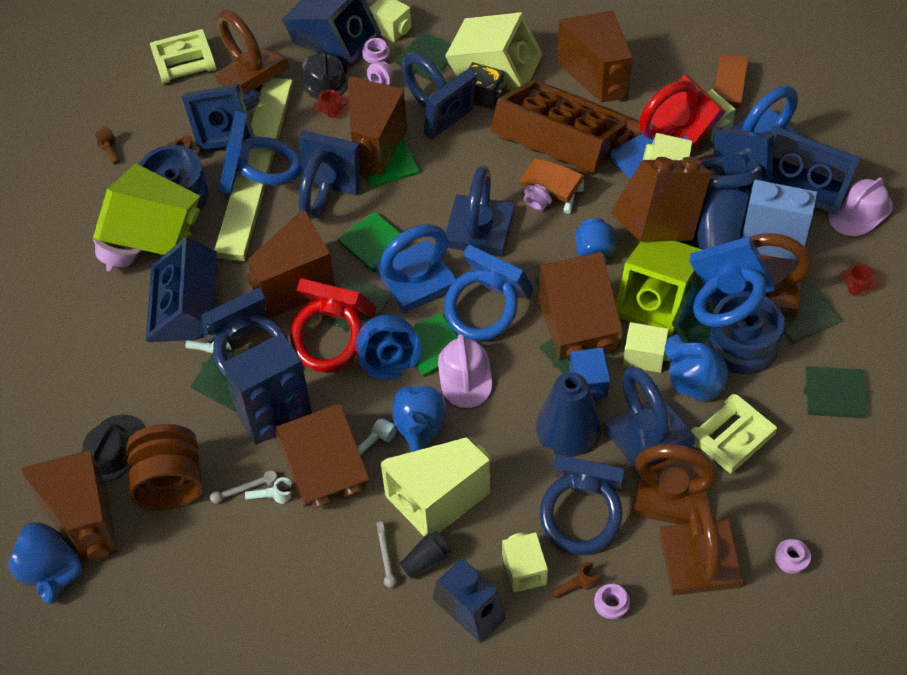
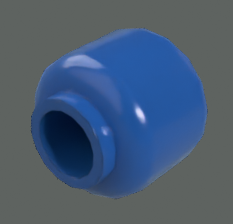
M591 218L584 220L575 231L578 257L602 252L605 263H607V259L616 252L613 227L603 219Z

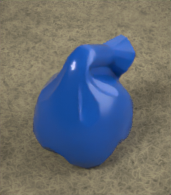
M678 334L667 339L665 352L668 358L672 360L669 378L671 385L677 393L687 395L699 402H706L716 398L723 391L729 375V369L724 358L705 344L685 343Z
M407 386L401 388L395 394L392 406L394 424L408 441L411 452L425 449L440 432L444 424L447 405L444 396L435 387Z
M36 522L24 525L7 564L10 573L18 582L26 586L36 585V592L42 597L41 601L54 605L62 589L77 579L82 573L81 560L65 537L52 526Z

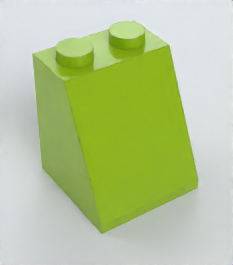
M135 163L107 189L93 238L103 242L165 255L185 237L191 239L192 233L189 232L190 225L194 224L199 215L200 209L196 207L200 196Z
M640 241L625 262L616 300L619 318L632 323L667 328V335L672 336L699 278L689 262L690 254L702 249L677 241Z

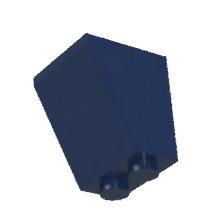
M300 0L282 18L293 42L319 54L322 51H326V53L336 56L342 64L350 66L362 54L363 47L368 40L378 38L381 34L366 0Z

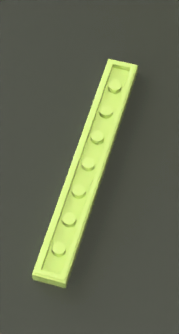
M272 78L263 83L260 92L262 100L255 109L251 123L255 137L262 136L279 139L293 88L292 79ZM266 148L250 149L248 164L261 172L269 173L275 151ZM239 171L236 174L216 243V259L245 261L266 187L264 184L248 179Z

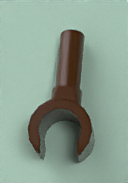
M628 120L625 131L614 141L616 147H620L630 137L635 138L642 134L639 128V121Z
M105 126L95 133L97 145L101 149L104 148L113 164L116 165L120 160L111 146V143L115 141V136Z
M583 563L575 578L551 591L553 597L556 599L579 587L586 590L594 588L600 574L594 577L585 575L592 570L593 563Z

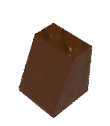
M614 10L560 19L558 28V64L601 103L629 98L632 55Z
M350 76L348 79L350 130L352 142L359 143L360 173L364 175H372L374 173L382 176L400 140L407 131L404 89Z
M657 157L656 160H642L612 208L611 214L639 241L693 240L711 172L701 165L700 160L693 157H683V160H672L667 157Z
M305 210L294 216L248 259L251 271L246 274L252 290L260 288L265 297V314L269 318L311 301L297 291L300 278L335 287L330 253Z
M602 252L540 265L538 301L559 362L570 360V353L572 351L603 348L604 354L620 348L622 327Z
M341 404L276 427L275 437L303 506L311 504L313 509L319 508L332 502L330 496L343 492L344 496L347 497L364 490L362 484L367 483L369 478Z
M90 450L22 468V474L40 507L84 561L101 560L109 554L118 552L106 484Z

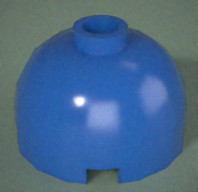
M389 314L378 315L368 320L361 327L356 338V355L361 366L371 377L382 380L394 379L402 376V373L399 371L405 370L408 366L412 369L416 365L421 355V343L414 328L402 317Z

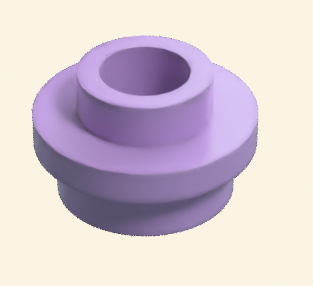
M372 38L363 47V58L369 63L384 62L389 58L390 49L384 40Z
M374 62L368 67L367 76L369 81L390 86L394 78V72L386 62Z
M535 184L534 186L528 185L525 188L523 200L533 209L543 211L545 207L550 206L552 203V198L549 196L550 192L545 187Z
M787 539L777 546L775 560L784 572L795 574L804 571L808 567L811 553L803 542ZM787 552H794L798 554L799 557L792 558L788 555Z
M607 584L596 592L594 605L601 616L607 619H618L628 612L630 597L621 586ZM613 599L617 601L618 605L611 607L606 604V601Z

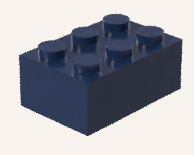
M283 333L222 363L237 417L255 445L264 440L274 438L277 426L312 414L302 361Z

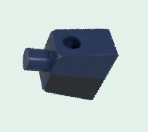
M460 559L436 582L433 600L479 643L505 620L499 591L466 560ZM485 610L487 613L481 616L482 611Z

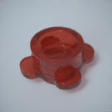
M328 89L319 94L318 102L314 103L313 107L316 112H323L328 117L333 118L338 116V111L347 105V100L345 97H340L339 92L336 90Z
M854 264L848 270H843L840 273V280L847 284L848 292L852 295H859L860 292L865 290H874L877 286V281L872 279V270L864 264Z

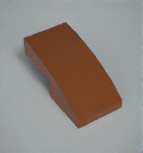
M720 54L714 91L731 106L741 107L748 57Z
M534 158L519 180V183L525 187L539 184L548 189L550 195L569 203L583 182V175L559 164Z

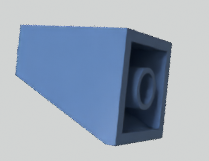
M754 180L742 238L761 233H777L789 236L805 246L817 192ZM762 246L757 248L760 254L798 260L792 252L781 247Z

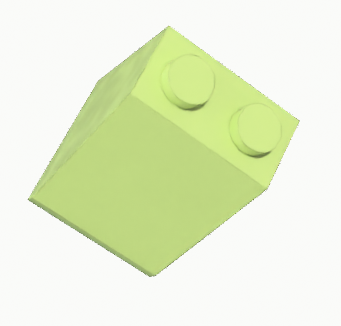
M522 12L466 18L445 56L456 76L467 70L472 62L503 70V80L507 84L506 90L513 91L531 80L543 54Z
M467 437L387 458L381 462L385 496L423 536L426 533L430 535L435 531L440 533L490 494V457L482 446H475Z

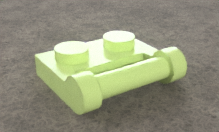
M203 29L150 43L162 84L170 83L171 79L193 73L216 70ZM201 57L204 58V59H202V60H198V61H195V62L183 64V65H180V66H176V67H172V68H168V69L166 68L167 66H172V65H175V64H179V63H183V62H186V61L198 59V58H201Z
M736 394L729 396L724 401L725 405L699 428L694 427L691 429L695 435V445L693 446L698 449L701 448L730 474L768 442L777 431V427ZM733 415L740 416L737 421L715 440L710 437L713 432Z

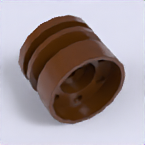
M159 424L138 430L129 437L126 451L128 455L127 464L130 469L128 475L129 495L132 502L140 507L151 510H169L190 504L200 496L203 489L201 470L198 464V440L193 431L176 424Z

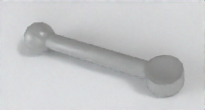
M267 471L264 477L223 492L214 491L210 495V500L214 504H219L223 498L265 483L267 485H274V482L277 480V474L274 471Z
M383 521L376 522L386 573L384 584L388 588H393L397 584V578L392 573Z

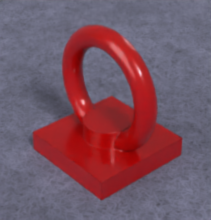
M684 74L679 81L663 87L649 100L640 116L639 128L643 136L653 140L656 133L677 138L687 136L693 142V155L726 111L690 76ZM651 122H652L657 128H652V127H651Z
M300 278L297 291L312 302L301 309L293 321L290 332L291 346L305 367L317 372L339 370L348 365L356 356V338L363 326L359 315L374 318L377 307L359 292ZM319 312L333 318L347 319L351 330L350 340L345 350L337 357L328 360L318 359L310 355L303 343V331L307 322Z

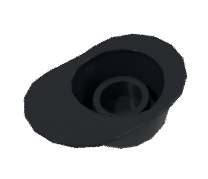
M322 51L320 54L314 53L304 60L302 66L303 85L305 91L311 97L327 101L343 94L347 87V66L342 64L336 56Z
M124 414L111 416L92 429L84 439L82 452L91 451L105 482L115 480L123 475L128 468L126 444L130 436L144 428L141 421L133 416Z

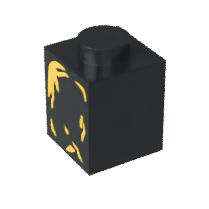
M472 62L469 68L477 75L473 104L494 109L497 100L506 93L507 84L503 80V70Z

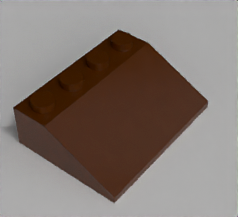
M532 79L497 100L490 131L499 134V137L503 140L521 143L530 151H540L548 154L555 161L573 164L579 171L594 173L606 163L610 157V152L616 148L614 141L623 134L628 120H634V118Z

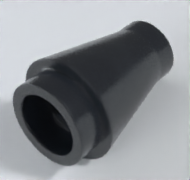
M437 531L430 535L426 533L399 564L409 578L413 579L418 574L448 561L446 557L452 554V551Z

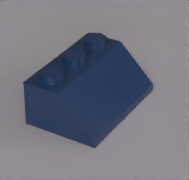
M774 125L771 135L774 136L772 183L816 191L817 195L814 206L837 215L860 157Z
M185 237L151 265L146 341L152 343L195 340L203 334L201 315L214 309L217 293L215 289L218 269L216 265V250Z

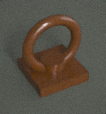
M223 10L218 14L217 27L220 37L234 59V62L214 73L219 84L224 86L239 84L241 93L245 95L290 68L285 57L259 47L253 33L237 14L230 10ZM228 22L240 34L247 46L248 52L243 53L230 32Z
M761 233L751 236L756 248L762 246L781 247L792 252L798 260L761 255L775 280V290L766 292L765 297L770 298L780 308L782 315L797 317L802 280L808 275L812 266L810 253L799 241L786 235Z
M660 444L644 449L635 460V469L640 479L633 516L675 524L690 523L692 500L699 495L707 496V489L717 480V466L706 454L683 445ZM664 458L649 465V463L653 460Z
M702 495L696 496L692 500L690 507V523L662 526L659 530L672 596L742 588L743 579L729 520H716L709 500Z

